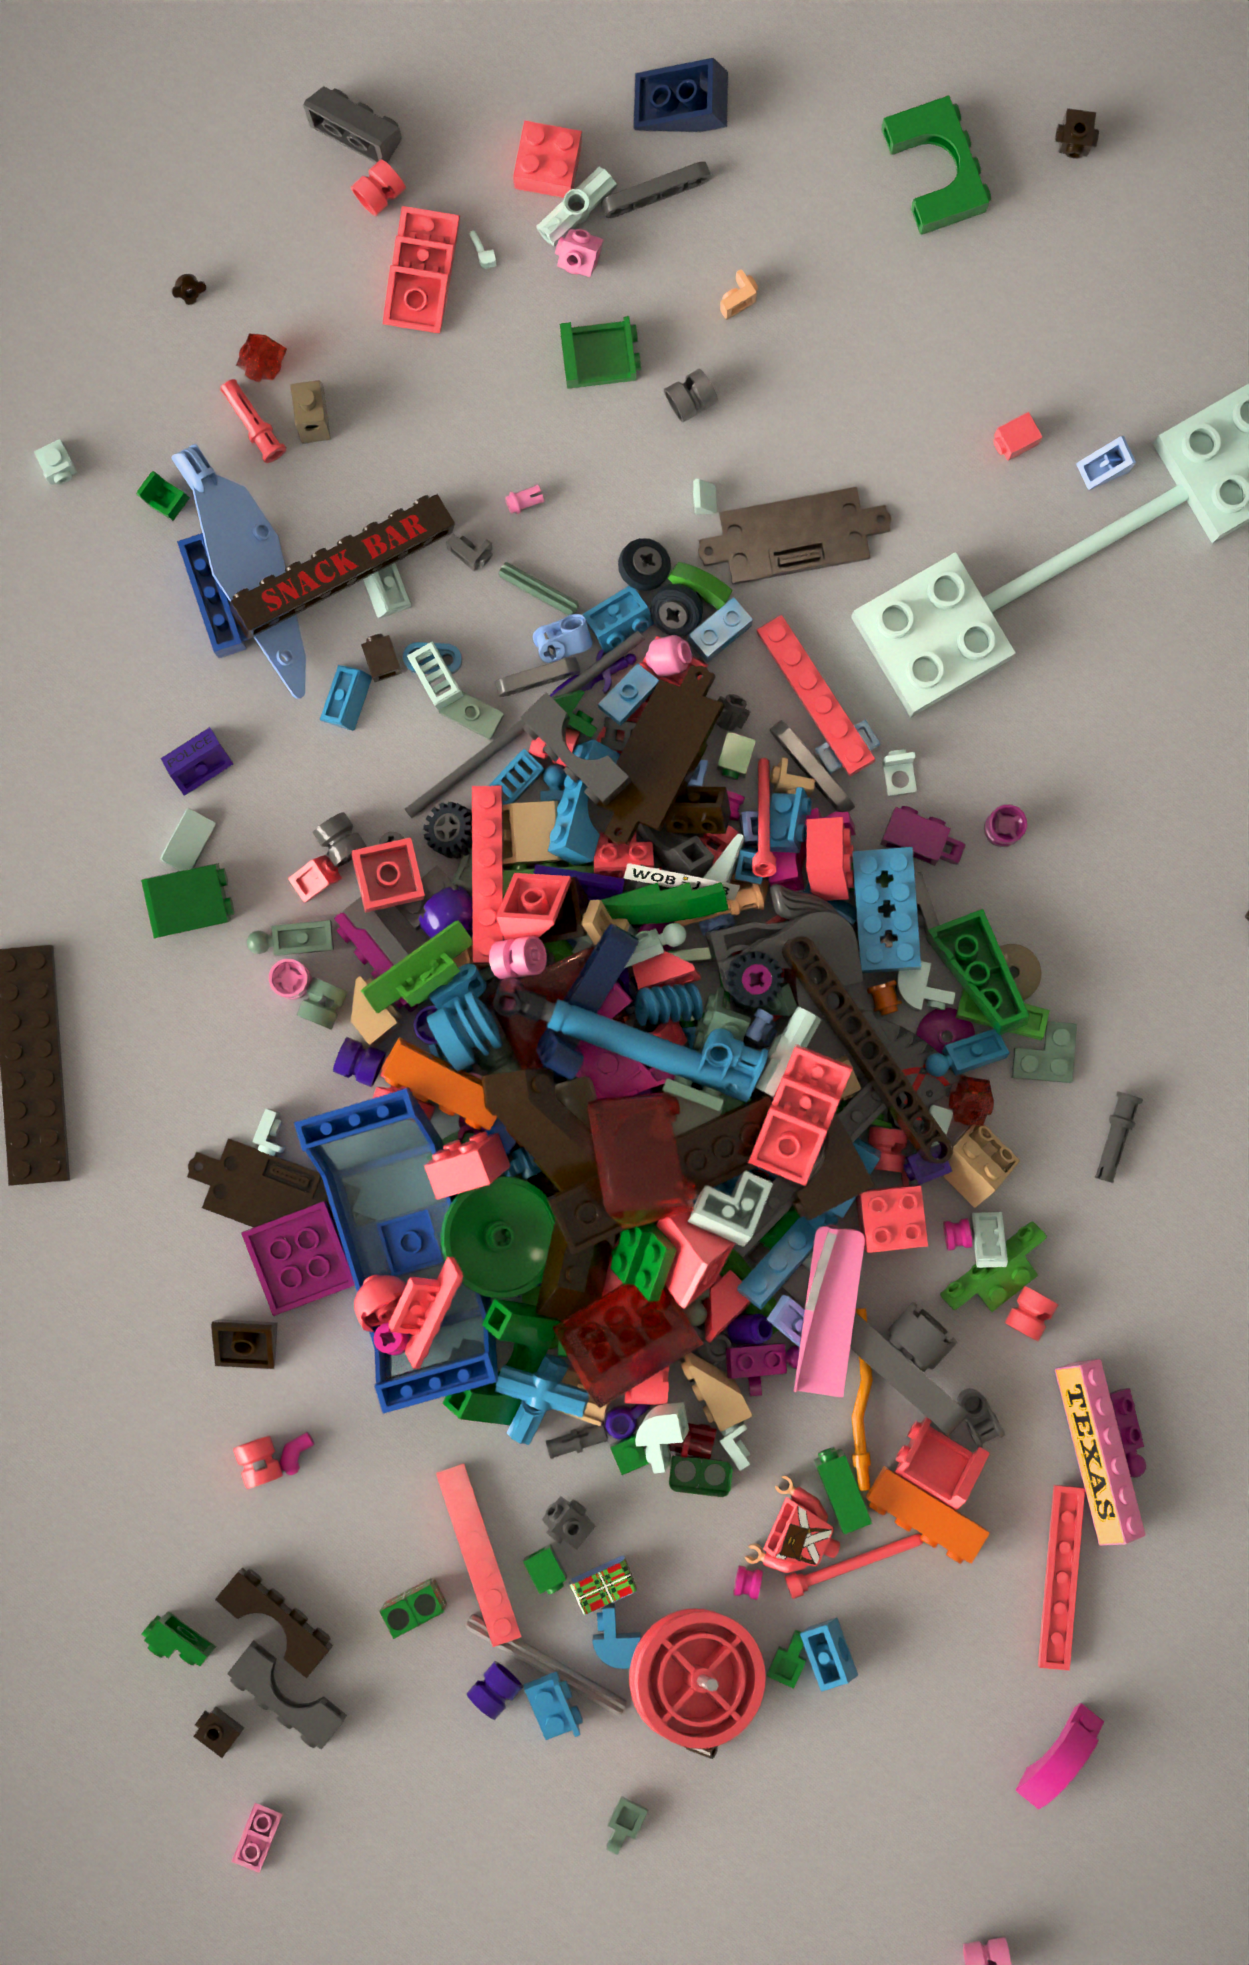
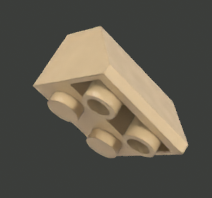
M558 801L503 805V867L509 868L510 865L526 864L528 867L562 860L548 852L550 833L554 828L558 814Z
M359 976L355 980L351 1023L370 1046L377 1047L403 1026L399 1021L403 1016L393 1004L380 1013H376L361 992L373 980L371 978L366 980Z
M977 1119L952 1144L953 1154L948 1160L952 1172L943 1175V1177L976 1208L998 1189L1020 1160L988 1127Z

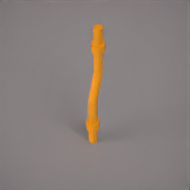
M855 1308V1312L867 1322L866 1308ZM859 1357L861 1381L852 1414L855 1448L852 1458L853 1467L857 1469L858 1488L860 1491L870 1490L868 1466L871 1465L870 1453L866 1449L864 1415L873 1377L872 1367Z

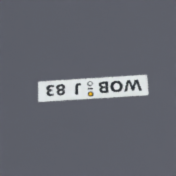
M630 863L627 864L624 874L625 879L650 884L658 883L660 886L670 888L690 883L692 891L720 883V881ZM722 882L726 899L735 900L740 885Z

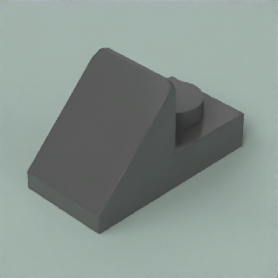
M918 872L915 873L919 929L924 928L927 934V930L939 926V922L922 873Z

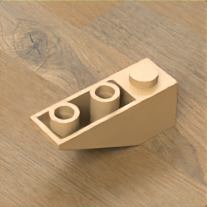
M685 1348L680 1350L686 1361L680 1365L688 1381L694 1378L696 1384L691 1387L699 1402L705 1400L707 1405L703 1406L702 1409L709 1423L715 1421L721 1432L752 1417L735 1379L727 1378V1373Z

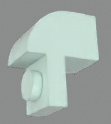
M921 961L920 970L897 971L896 992L902 1002L915 1011L922 1009L923 1001H928L927 1007L944 1010L945 1005L951 1006L954 1003V992L926 987L931 963Z
M684 1402L662 1404L653 1408L646 1415L637 1431L636 1447L646 1446V1459L648 1463L652 1464L653 1473L666 1472L671 1462L669 1444L682 1443L689 1432Z

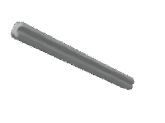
M472 1614L466 1623V1629L491 1643L484 1619L476 1614ZM520 1639L497 1646L546 1675L557 1671L561 1682L567 1680L570 1689L616 1715H621L626 1707L627 1702L625 1699Z

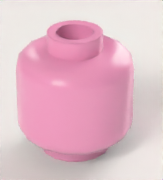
M677 635L653 640L650 643L649 652L646 653L648 667L653 669L658 676L662 677L684 672L692 659L688 642Z

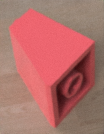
M682 1202L657 1214L656 1219L658 1223L656 1226L677 1248L665 1286L679 1305L685 1309L715 1283L735 1243L688 1223L693 1208L687 1203Z

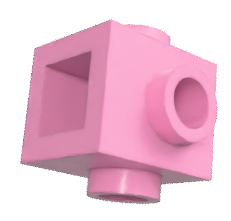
M570 228L566 237H560L556 254L560 256L557 266L564 268L571 274L591 277L598 264L604 239L590 235L588 231L583 229L575 230Z

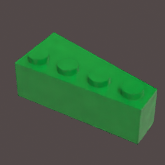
M983 909L927 930V942L999 1036L1028 1024L1029 1013Z

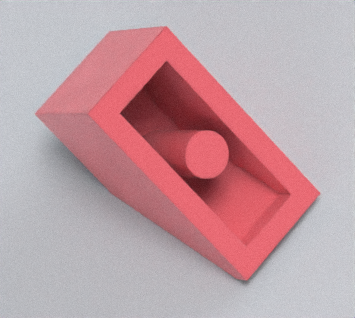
M666 951L632 965L639 990L646 987L651 989L654 986L662 988L663 986L670 985L673 987L676 984L684 985L702 979L693 964Z
M731 1270L723 1277L720 1274L718 1275L715 1283L710 1287V1297L704 1299V1307L707 1311L705 1339L709 1343L751 1303L737 1291V1287L742 1283V1280Z

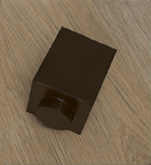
M376 634L366 639L367 642L361 644L374 682L402 674L389 635Z

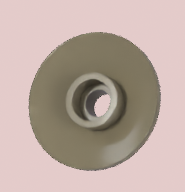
M1018 944L999 946L1008 967H1015L1018 970V976L1013 979L1022 999L1029 998L1037 990L1041 981V967L1037 957L1028 948Z

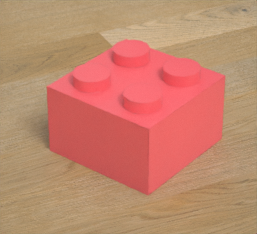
M524 120L513 175L515 189L564 198L568 191L574 189L582 148V131Z
M843 817L807 819V875L812 894L825 901L849 900V888H854L855 886L854 870H851L854 845H851L850 828L845 829Z
M411 837L352 850V859L365 913L424 899V889Z
M481 1132L471 1136L469 1142L462 1144L460 1140H455L443 1145V1150L432 1154L433 1159L424 1165L437 1200L489 1185L511 1166L499 1133L488 1136L486 1132Z

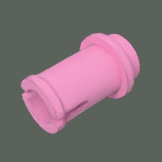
M537 484L517 493L509 492L510 495L505 497V501L510 513L516 512L520 514L522 509L544 503L543 494L533 498L530 497L541 492L539 485Z

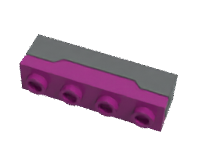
M362 897L358 898L343 913L334 918L340 926L336 930L347 944L352 941L357 947L353 952L364 965L369 962L375 969L371 973L374 979L409 955L375 911L365 913ZM400 997L394 1004L399 1009L404 1006L411 1013L418 1005L425 1001L416 1003L411 1007L403 997Z

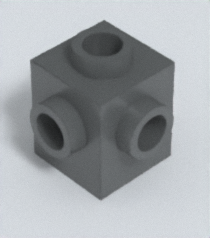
M562 1496L548 1507L545 1516L542 1518L549 1528L546 1533L558 1543L564 1540L576 1550L596 1526L585 1514L587 1510L574 1499L568 1502Z

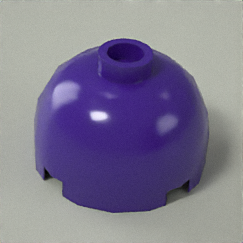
M451 887L444 888L435 893L424 905L427 911L423 918L420 915L419 923L422 930L430 938H433L456 920L463 925L470 937L473 936L472 896L463 887H459L460 890H453Z

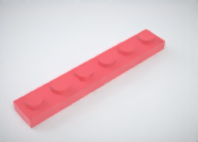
M780 615L758 628V636L848 775L851 777L874 763L875 758L784 617Z
M502 785L472 786L473 964L477 965L490 964L489 955L492 945L497 941L504 940L496 918L503 901Z
M463 1463L436 1473L492 1646L495 1647L521 1638L465 1464Z
M1053 1484L1038 1659L1039 1668L1070 1671L1085 1488Z

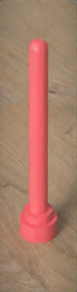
M761 758L758 761V852L752 859V872L759 877H770L776 873V858L770 852V762L767 758Z
M914 1534L804 1576L803 1573L797 1575L796 1572L786 1575L784 1577L792 1599L803 1596V1592L808 1591V1587L920 1546L923 1543V1540L920 1539L922 1535Z

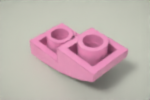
M255 1803L231 1862L260 1873L283 1814Z

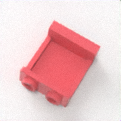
M926 1417L921 1423L916 1421L908 1432L907 1436L911 1440L908 1446L904 1444L898 1452L895 1460L899 1463L894 1473L956 1511L967 1501L990 1453L981 1447L972 1453L930 1426L932 1421Z

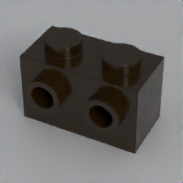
M687 786L682 797L678 796L665 821L667 832L726 834L731 815L727 788Z

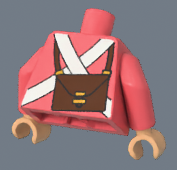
M781 1476L789 1481L790 1487L788 1490L782 1491L775 1486L776 1490L781 1494H790L792 1497L791 1499L785 1498L764 1548L756 1543L748 1546L751 1549L757 1550L759 1556L758 1558L746 1556L747 1562L755 1564L762 1561L764 1566L783 1573L803 1570L808 1565H819L823 1555L831 1558L836 1557L840 1550V1542L831 1538L834 1527L827 1523L828 1514L819 1499L801 1487H794L789 1477Z

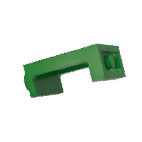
M624 316L621 322L572 327L571 322L559 324L567 389L636 381V371L641 370L640 353H634L633 343L638 342L636 324L630 325L629 316Z

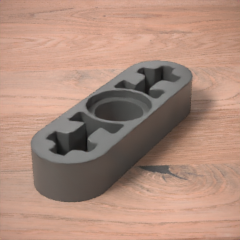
M570 657L500 678L495 681L499 697H505L575 676L580 673V668L576 657Z

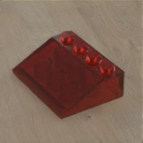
M622 1284L552 1327L584 1388L599 1409L704 1344L683 1308L665 1285L659 1301H648L635 1285Z

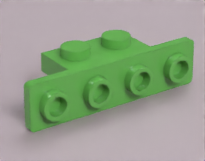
M456 920L365 986L361 992L376 1013H380L400 997H403L411 1007L416 1003H421L429 997L431 992L442 985L448 984L460 972L452 959L472 946L473 940L463 925Z
M1033 1221L1028 1223L1006 1241L1007 1267H977L975 1264L958 1280L949 1284L940 1293V1296L953 1310H957L974 1295L978 1294L986 1307L993 1312L1039 1276L1025 1255L1043 1242L1047 1235Z

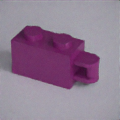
M908 806L895 807L880 842L881 845L888 848L912 847L913 858L933 866L936 865L939 859L958 865L966 847V844L948 837L951 828L946 827V823L943 820L935 817L926 819L919 816L917 810ZM945 844L952 846L950 854L942 851Z

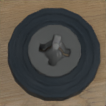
M639 538L631 541L623 548L618 560V569L622 579L630 587L639 591H651L660 587L666 581L671 570V561L666 549L659 542L649 538Z
M669 584L662 587L652 598L650 614L656 627L663 633L685 636L693 632L701 622L703 607L700 598L692 589L681 584Z

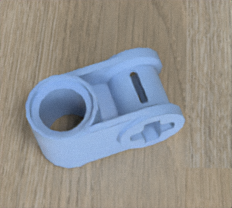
M572 614L559 621L541 626L533 634V642L539 648V656L546 663H552L571 655L585 652L593 644L586 619L581 614ZM544 633L547 634L549 639H545ZM551 648H552L553 653H554L553 655H551V653H550V651H549V649H551Z

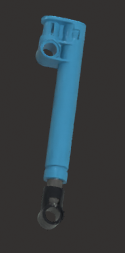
M516 978L503 979L498 985L494 999L496 1011L503 1016L517 1014L536 1022L539 1019L548 1022L547 1028L562 1031L563 1034L669 1074L677 1075L744 1102L749 1100L768 1056V1049L763 1048L760 1052L744 1046V1042L734 1039L730 1031L722 1028L715 1029L708 1035L700 1053L578 1006L568 1005L565 1001L557 999L555 1003L547 1001V996L524 988L521 981ZM504 995H511L515 999H508ZM715 1046H723L726 1049L719 1050Z

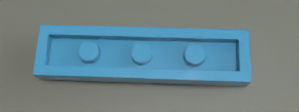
M826 1213L807 1221L804 1216L799 1218L737 1287V1291L761 1310L813 1252L817 1228L828 1224L837 1225L838 1218Z

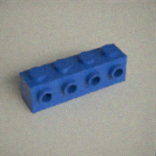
M203 533L177 541L214 653L218 658H222L246 650L244 641L248 639L230 610L231 602L212 575Z

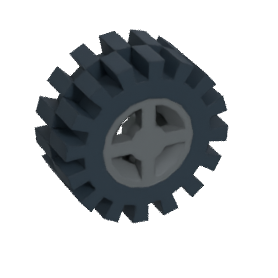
M448 802V805L445 803L439 804L441 810L434 807L431 810L434 816L427 815L425 820L430 823L429 825L424 824L423 830L429 832L423 834L424 839L429 841L427 845L439 854L451 859L452 857L459 859L461 854L465 856L470 854L468 848L472 849V811L454 802Z

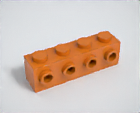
M400 1037L398 1038L382 1067L383 1076L386 1077L385 1081L399 1089L402 1086L412 1090L414 1097L423 1102L431 1100L439 1104L438 1108L450 1116H454L456 1113L466 1118L465 1123L475 1129L480 1130L483 1127L490 1131L497 1116L492 1115L485 1107L482 1080L464 1070L457 1072L450 1063Z
M883 1466L866 1494V1498L871 1501L869 1505L871 1509L883 1516L886 1512L895 1516L897 1519L894 1523L908 1532L912 1528L922 1533L920 1539L934 1548L938 1544L948 1550L946 1555L959 1564H962L963 1560L972 1564L990 1534L984 1527L960 1512L951 1509L895 1474L894 1471L886 1466Z

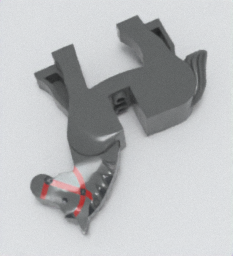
M773 884L770 887L774 910L779 916L787 918V920L771 924L749 921L705 932L711 959L713 962L718 963L724 991L728 992L730 990L725 980H728L726 971L730 969L731 966L729 964L731 961L737 959L736 956L749 951L770 955L771 958L778 962V967L784 968V983H789L797 1007H801L822 1019L806 1048L834 1060L846 1055L857 1079L866 1078L782 954L783 946L788 940L805 936L815 944L843 986L863 981L855 932L850 923L841 917L831 904L814 894L798 892L779 884ZM798 942L793 946V954L796 958L802 959L805 954L804 946ZM742 950L741 953L728 958L732 953ZM815 967L810 972V978L813 983L819 984L822 979L821 971ZM859 1009L927 1108L944 1096L949 1097L952 1084L967 1079V1076L964 1074L955 1076L950 1068L941 1077L931 1076L926 1071L925 1062L931 1054L938 1053L932 1046L902 1026L876 1019L871 1010ZM850 1017L844 1023L845 1030L850 1034L856 1030V1022ZM868 1042L862 1046V1054L867 1059L873 1055V1047ZM771 1046L755 1047L752 1049L761 1052V1050L765 1048L768 1049L769 1053ZM756 1087L753 1089L755 1099L767 1094ZM903 1092L896 1097V1103L901 1109L907 1104V1096ZM888 1110V1122L892 1123L893 1127L902 1130ZM917 1117L914 1120V1129L921 1124V1117Z

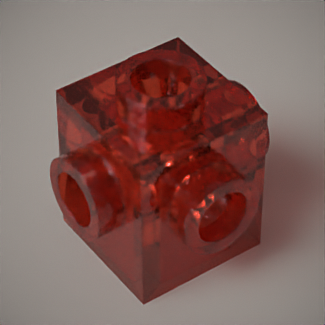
M249 333L245 344H243L239 351L236 366L244 370V375L253 381L261 382V379L274 381L275 376L281 369V362L287 348L266 335Z
M960 1076L956 1091L950 1093L948 1103L949 1109L953 1111L954 1121L965 1125H984L986 1116L992 1114L994 1107L989 1080Z

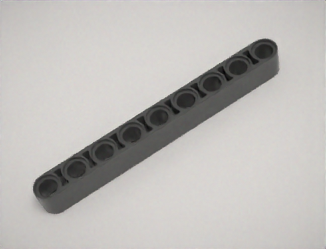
M759 1243L748 1257L758 1265L768 1254L769 1250ZM801 1264L782 1287L805 1307L810 1271ZM855 1312L850 1348L945 1434L950 1436L969 1413Z

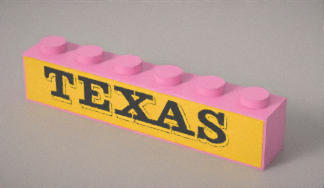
M1101 1359L1078 1361L1056 1368L1055 1372L1099 1545L1127 1544L1146 1536Z

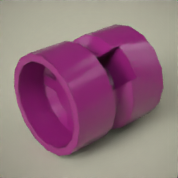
M1010 804L997 807L988 816L984 824V833L987 840L998 847H1009L1015 844L1026 832L1027 818L1025 813L1017 806Z

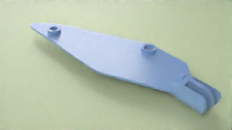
M196 443L173 455L171 459L193 490L212 575L231 602L233 596L243 589L248 588L250 591L260 586L259 582L270 575L277 577L285 573L286 568L278 535L247 488L217 475ZM294 615L254 636V638L292 696L300 699L305 695L306 655L297 616Z

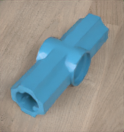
M546 1354L537 1372L551 1374L560 1380L559 1382H562L569 1365L565 1360L556 1355ZM522 1400L507 1434L511 1439L520 1444L530 1445L547 1411L533 1408L527 1405L525 1400Z
M503 1365L495 1389V1392L525 1400L526 1404L533 1408L546 1411L555 1409L581 1418L584 1416L590 1395L589 1390L559 1382L560 1380L551 1374L543 1372L532 1374Z

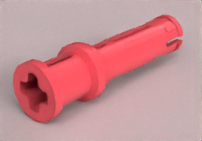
M231 379L224 383L220 391L225 395L236 414L248 429L249 440L257 445L263 454V461L270 463L277 460L285 453L286 446L283 443H279L272 432L273 427L271 424L263 422L236 379Z

